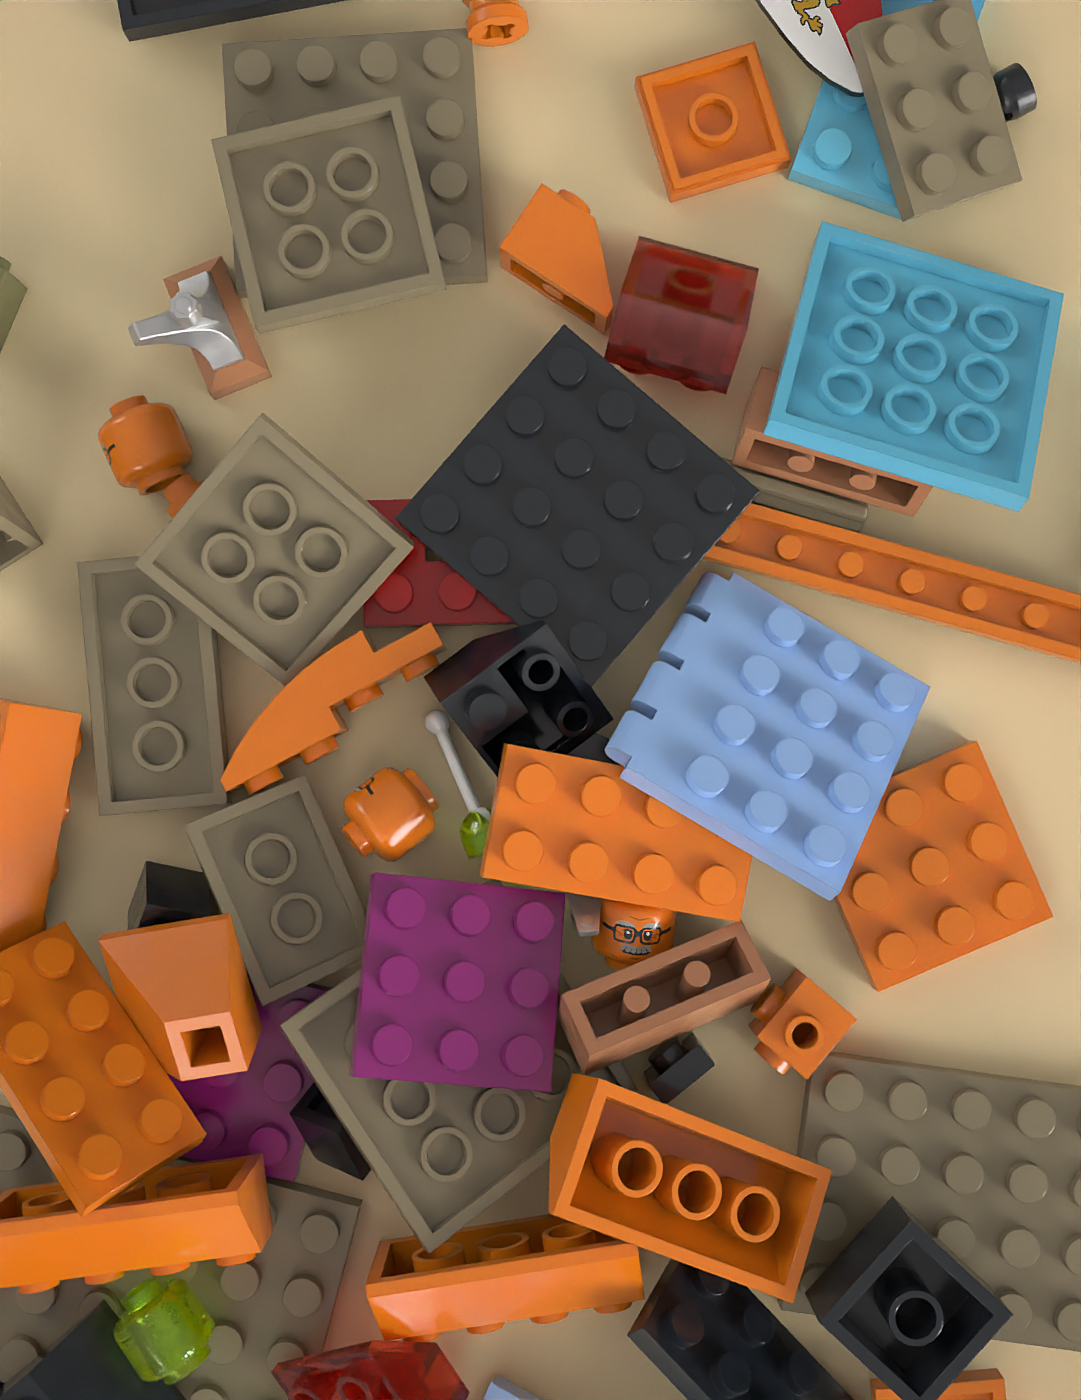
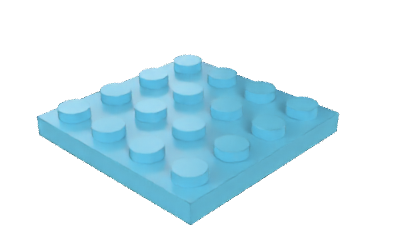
M822 221L812 248L763 435L1019 512L1030 496L1064 294Z

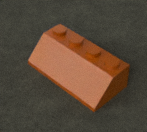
M0 698V952L47 930V921L44 914L49 887L55 881L59 868L56 850L61 823L65 821L70 810L71 799L68 786L73 761L78 757L82 746L81 713Z
M572 1073L550 1136L548 1213L784 1301L794 1303L833 1170L606 1080Z
M263 1153L163 1167L83 1217L80 1216L60 1182L6 1189L0 1194V1288L18 1286L19 1293L33 1294L49 1290L57 1286L60 1280L84 1277L85 1284L98 1285L117 1280L125 1275V1271L150 1268V1274L162 1276L183 1271L191 1265V1262L215 1259L218 1266H235L251 1261L256 1257V1253L263 1250L273 1232Z
M552 1214L463 1227L430 1254L423 1249L415 1235L379 1241L365 1283L367 1300L384 1341L402 1338L406 1344L427 1343L438 1338L441 1332L466 1328L467 1332L471 1334H486L502 1328L507 1321L530 1318L533 1323L537 1324L554 1323L566 1318L570 1311L594 1308L596 1312L603 1314L617 1313L631 1307L633 1301L645 1300L638 1246Z

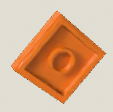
M755 42L635 77V91L670 203L789 167L792 159Z

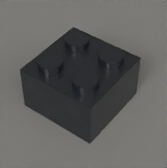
M893 1196L805 1292L818 1322L902 1400H937L1014 1315L980 1276Z

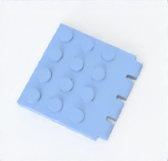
M705 572L684 607L685 613L678 617L658 653L660 661L653 662L633 697L630 706L634 711L629 710L624 713L605 747V753L613 761L624 766L619 776L622 780L830 901L842 890L930 686L733 572L730 578L726 580L715 573Z

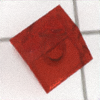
M639 236L620 292L604 358L609 363L617 364L623 370L632 374L646 375L650 373L679 381L683 386L694 391L704 392L711 390L727 394L748 328L759 268Z

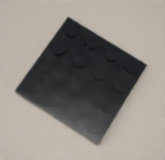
M564 324L395 519L516 625L522 626L543 620L584 676L582 680L592 687L754 500L760 490Z

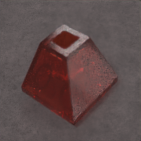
M372 1340L279 1362L271 1372L287 1395L288 1400H466L470 1393L436 1342Z

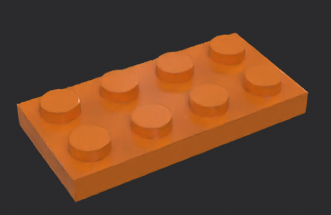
M504 743L479 873L483 878L740 922L752 855L619 778L624 769L622 765Z
M65 921L0 952V1088L81 1217L202 1143L207 1133Z

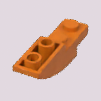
M430 622L378 651L370 636L361 630L328 650L303 669L273 698L253 722L235 749L220 779L225 790L234 791L245 787L250 796L282 780L284 777L279 768L293 760L302 757L304 763L309 765L339 749L340 746L335 738L349 731L337 708L346 704L350 713L357 711L384 695L380 685L400 674L403 675L406 682H410L439 666L440 663L435 655L445 651L447 648L436 627Z

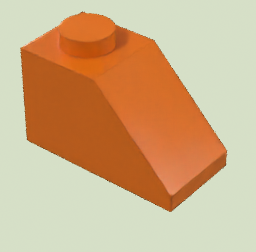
M541 183L499 246L501 268L604 335L611 325L614 306L596 219L590 215L591 211L588 205L575 194L564 189L556 193Z

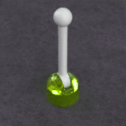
M434 710L427 715L425 726L431 734L437 736L469 811L462 821L459 833L468 860L483 856L492 808L480 807L448 732L450 726L449 716L441 710Z

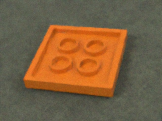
M968 741L892 774L842 890L834 897L869 981L877 992L1054 917L977 741Z

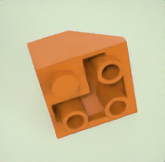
M230 913L101 935L98 941L116 998L166 1073L180 1081L248 1070L263 1027Z

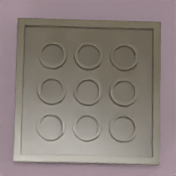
M467 28L222 44L227 136L400 95L445 285L488 282L472 38L468 39ZM233 235L236 291L240 298H248Z
M489 879L483 883L503 886L500 880ZM360 968L277 1026L423 1249L430 1254L550 1160V1136L572 1073L583 1075L558 1017H556L551 1092L351 1077L350 1066ZM561 972L559 977L557 1015L561 995L572 990ZM620 1061L587 1075L606 1080L633 1092L638 1091V1088Z

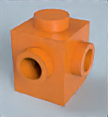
M795 968L780 987L773 983L764 990L759 1001L754 1003L750 1013L755 1017L748 1026L755 1036L761 1040L754 1050L782 1075L792 1067L805 1079H808L857 1019L799 969Z

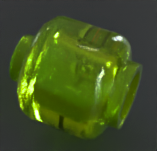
M152 1276L134 1287L120 1301L126 1311L116 1322L113 1334L121 1350L143 1381L153 1382L163 1379L166 1385H172L190 1374L210 1355L211 1348L208 1342L214 1333L215 1324L185 1279L175 1278L160 1284L157 1278Z

